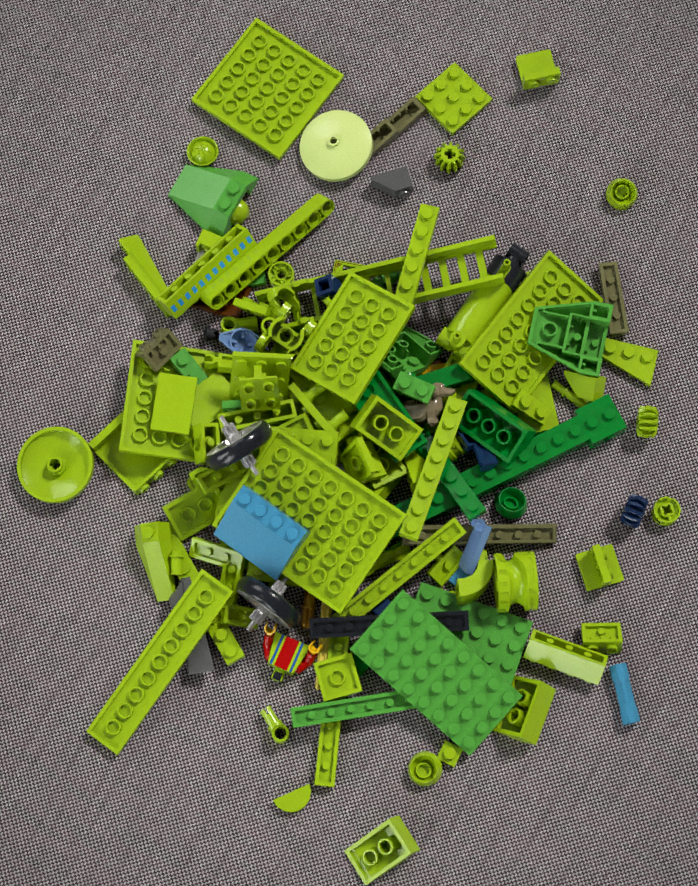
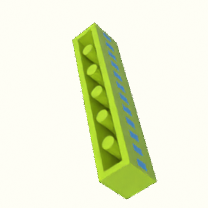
M237 223L159 294L156 299L167 314L177 319L192 304L198 301L202 291L257 245L256 241L247 228Z

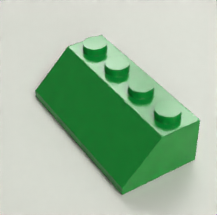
M468 389L462 400L467 401V405L458 428L508 464L528 447L537 432L478 389Z

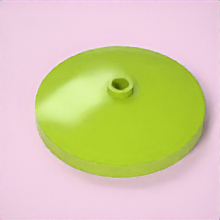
M48 427L36 432L24 443L17 459V473L22 486L34 498L46 503H63L74 499L88 486L94 472V456L89 444L80 434L65 427Z

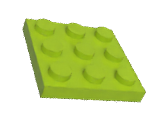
M455 62L415 96L426 108V111L452 136L492 102V98Z
M232 352L229 401L240 400L238 379L254 377V366L262 365V373H266V376L278 377L280 401L287 400L291 354Z

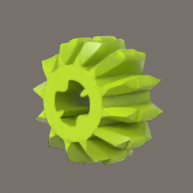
M451 141L448 146L443 142L442 148L437 147V153L434 154L435 165L440 166L441 171L447 169L448 174L451 169L456 173L458 168L463 167V162L465 161L464 150L459 149V144L452 146L453 143Z
M645 405L640 406L638 409L636 420V433L638 437L654 438L657 434L659 416L656 407Z

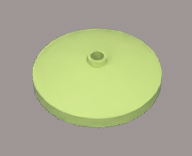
M344 110L328 111L314 118L305 128L300 140V155L306 168L315 177L329 182L345 181L356 176L368 164L373 151V138L367 124L356 114Z

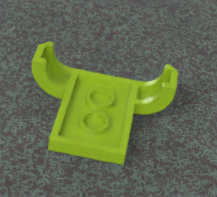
M200 466L188 473L195 487L194 489L162 506L164 513L181 541L215 521L216 506L221 492L217 488L205 495L196 481L197 476L209 470L206 467Z

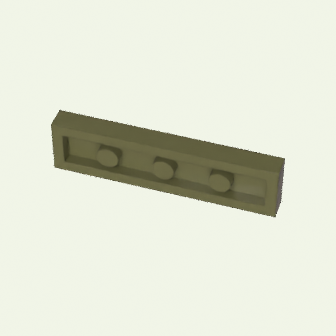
M618 262L599 263L598 270L604 303L614 305L608 327L609 336L626 335L629 333Z

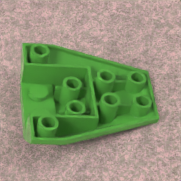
M405 325L382 362L381 367L395 380L400 371L418 375L423 373L437 359L443 349L431 339Z

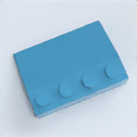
M243 485L229 505L214 535L277 581L311 532L249 486Z

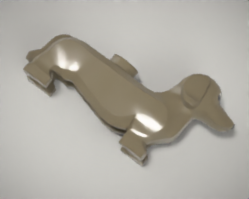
M437 382L432 384L436 386V390L428 405L422 402L415 403V400H406L403 406L415 424L428 422L431 427L438 426L440 422L438 417L443 411L442 399L454 395L456 389L446 388L443 383Z

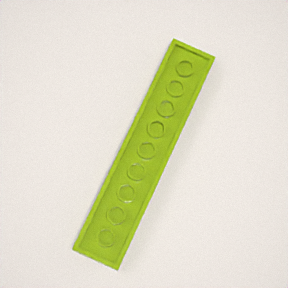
M201 569L86 732L116 755H119L235 592L207 571Z

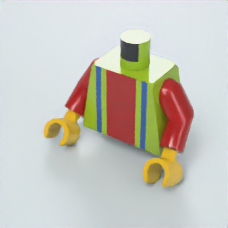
M268 621L264 627V658L268 661L269 666L275 668L271 679L281 683L285 673L294 676L296 673H301L313 664L317 653L323 648V645L321 644L317 649L314 647L316 640H313L308 646L278 632L275 633L277 624L275 623L274 629H270Z

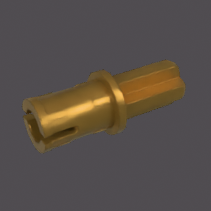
M304 589L303 606H301L303 610L301 627L309 629V618H313V613L316 610L315 596Z

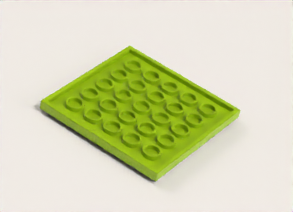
M255 18L191 100L194 104L278 160H281L342 82L344 75L269 25Z
M133 339L118 452L195 462L193 429L191 427L189 435L150 429L159 372L180 374L169 360L157 372L153 371L142 357H138L135 354L139 350V346L145 341ZM185 347L208 377L217 371V368H204V357L208 353L218 357V353L221 352ZM221 372L230 384L231 373ZM190 437L191 440L186 444L187 439Z

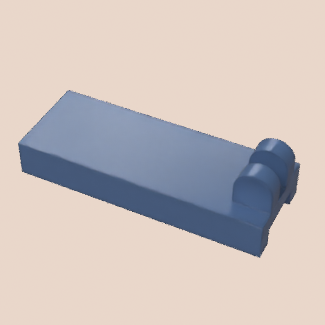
M479 518L473 519L470 523L473 530L458 564L466 574L470 575L475 571L492 529L491 526L485 524V520Z

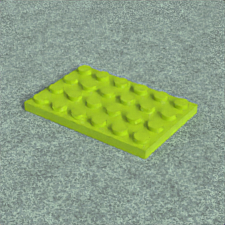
M350 271L290 369L356 406L415 311V305Z

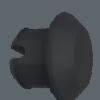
M209 326L205 327L204 340L206 342L217 340L218 330L210 329Z

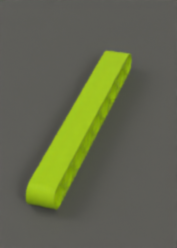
M322 194L314 195L208 285L201 293V301L214 310L222 308L334 211V202Z

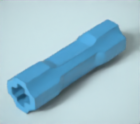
M627 664L612 665L609 669L620 706L623 725L638 723L640 717L629 681L630 676Z

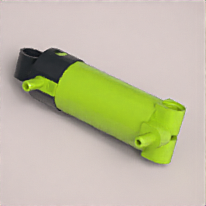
M513 243L505 256L495 255L486 268L487 274L491 276L503 273L505 283L471 291L448 327L443 328L435 343L447 351L453 352L455 356L461 359L526 277L522 267L527 261L530 252Z

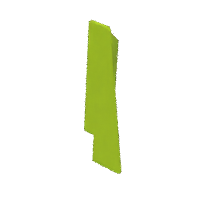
M138 235L120 238L118 240L120 247L127 255L123 258L125 265L168 319L170 315L166 313L156 299L167 286Z

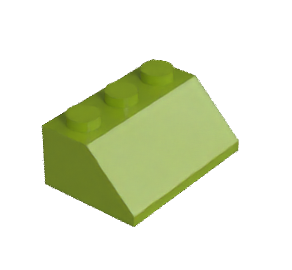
M515 675L512 686L523 696L497 724L493 731L520 742L536 745L556 689L542 681Z

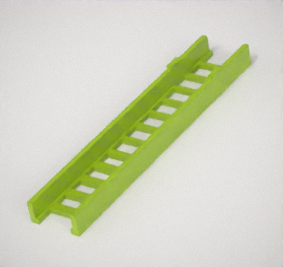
M490 235L429 250L422 272L425 291L416 293L414 304L505 283L503 273L488 276L483 251L497 248L495 236ZM475 253L480 278L469 281L464 256ZM406 256L331 274L341 281V285L350 271L372 282V277L384 275L387 291L393 294L389 273L402 271ZM457 258L462 282L451 285L446 260ZM438 262L443 287L432 289L427 264ZM325 275L276 286L283 287L289 285L295 291L298 302V292L311 289L316 317H302L300 307L298 310L300 320L285 324L292 330H301L309 318L318 323L323 316L320 313L314 280ZM275 287L255 291L258 301L267 303L266 295ZM275 298L277 304L281 308L280 299Z

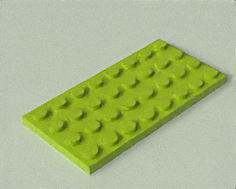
M548 250L457 364L514 414L518 410L510 405L518 390L523 389L531 394L557 361L527 344L535 307L590 301L603 302L604 299L556 255Z

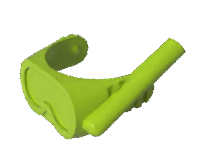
M289 285L275 287L267 293L266 296L274 314H277L280 310L275 298H279L294 306V321L300 320L298 312L300 305L296 300L295 291Z

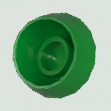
M515 487L501 490L494 500L497 512L508 519L521 517L528 507L524 493Z

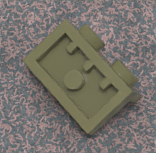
M158 328L152 333V337L148 341L143 342L139 346V350L135 354L138 357H142L152 370L157 372L183 345L169 328Z

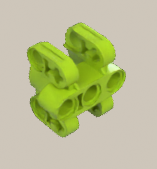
M285 302L275 318L267 317L262 320L261 332L263 334L257 340L253 349L263 353L272 341L286 351L285 354H291L292 362L294 357H297L299 354L296 350L301 344L304 345L306 343V340L318 323L309 318L298 334L284 324L294 306ZM266 322H272L267 331L264 328V324ZM282 333L289 334L290 340L288 342L280 340Z

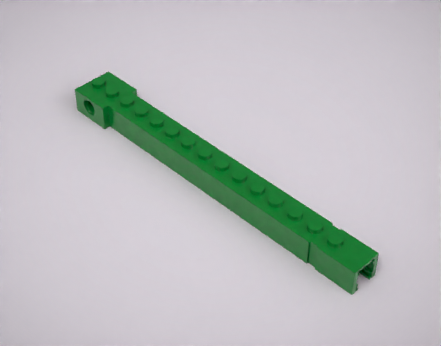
M607 394L575 410L573 418L533 437L528 447L510 464L496 455L498 464L492 470L481 472L478 464L460 474L479 499L586 445L590 449L623 434L627 426L610 395ZM439 483L424 525L459 509L442 483ZM412 497L395 505V507L407 513ZM402 525L397 530V532L395 533L390 542L401 537L399 536V532Z

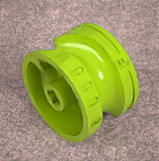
M534 551L515 552L509 561L501 553H494L493 585L497 612H509L510 606L515 603L521 604L525 611L538 610V573Z

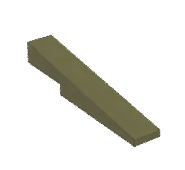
M414 96L391 117L385 118L370 131L373 138L371 158L427 114L426 108Z

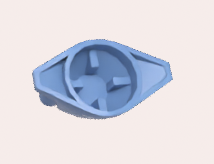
M237 328L219 334V341L231 352H257L253 348L260 336L249 329Z

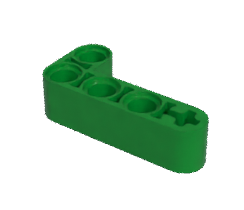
M458 364L416 376L415 373H408L430 384L439 382L443 383L446 388L452 389L475 381ZM403 395L405 401L415 400L406 395Z

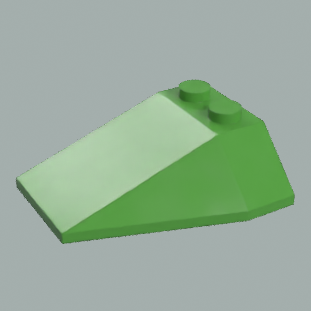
M186 164L168 196L202 229L223 237L232 227L230 219L245 193L249 195L252 193L259 178L239 170Z
M590 301L535 307L527 344L579 374L599 378L606 336L614 305Z

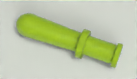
M557 380L551 385V388L561 393L562 397L565 396L579 408L588 404L583 401L584 399L576 397L569 390V387H564Z

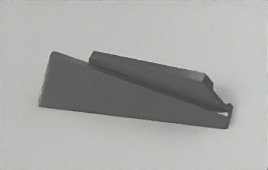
M190 577L181 578L178 587L169 597L171 610H173L191 585ZM206 635L203 636L187 659L188 675L215 670Z

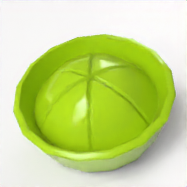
M196 137L188 144L187 157L197 166H209L218 157V145L209 137Z
M617 178L608 185L606 199L615 209H629L637 201L638 190L631 180Z
M428 751L415 754L408 764V774L411 780L422 787L435 784L442 774L440 759L434 753Z

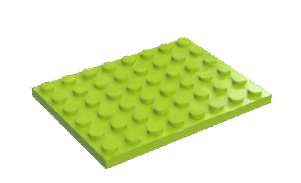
M277 427L256 458L257 462L254 466L259 474L255 476L251 469L248 470L212 525L215 528L218 527L229 505L242 486H249L311 532L282 574L342 614L408 515Z

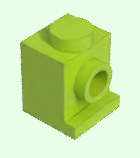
M203 229L195 244L196 251L200 253L203 250L206 253L222 236Z

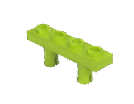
M294 382L288 386L292 391L289 395L296 403L300 401L303 404L301 409L308 417L312 415L315 418L313 423L319 430L338 431L337 429L350 419L342 409L331 420H326L316 409L313 401L326 390L325 388L315 384L306 392H302ZM339 436L338 446L341 447L345 441Z

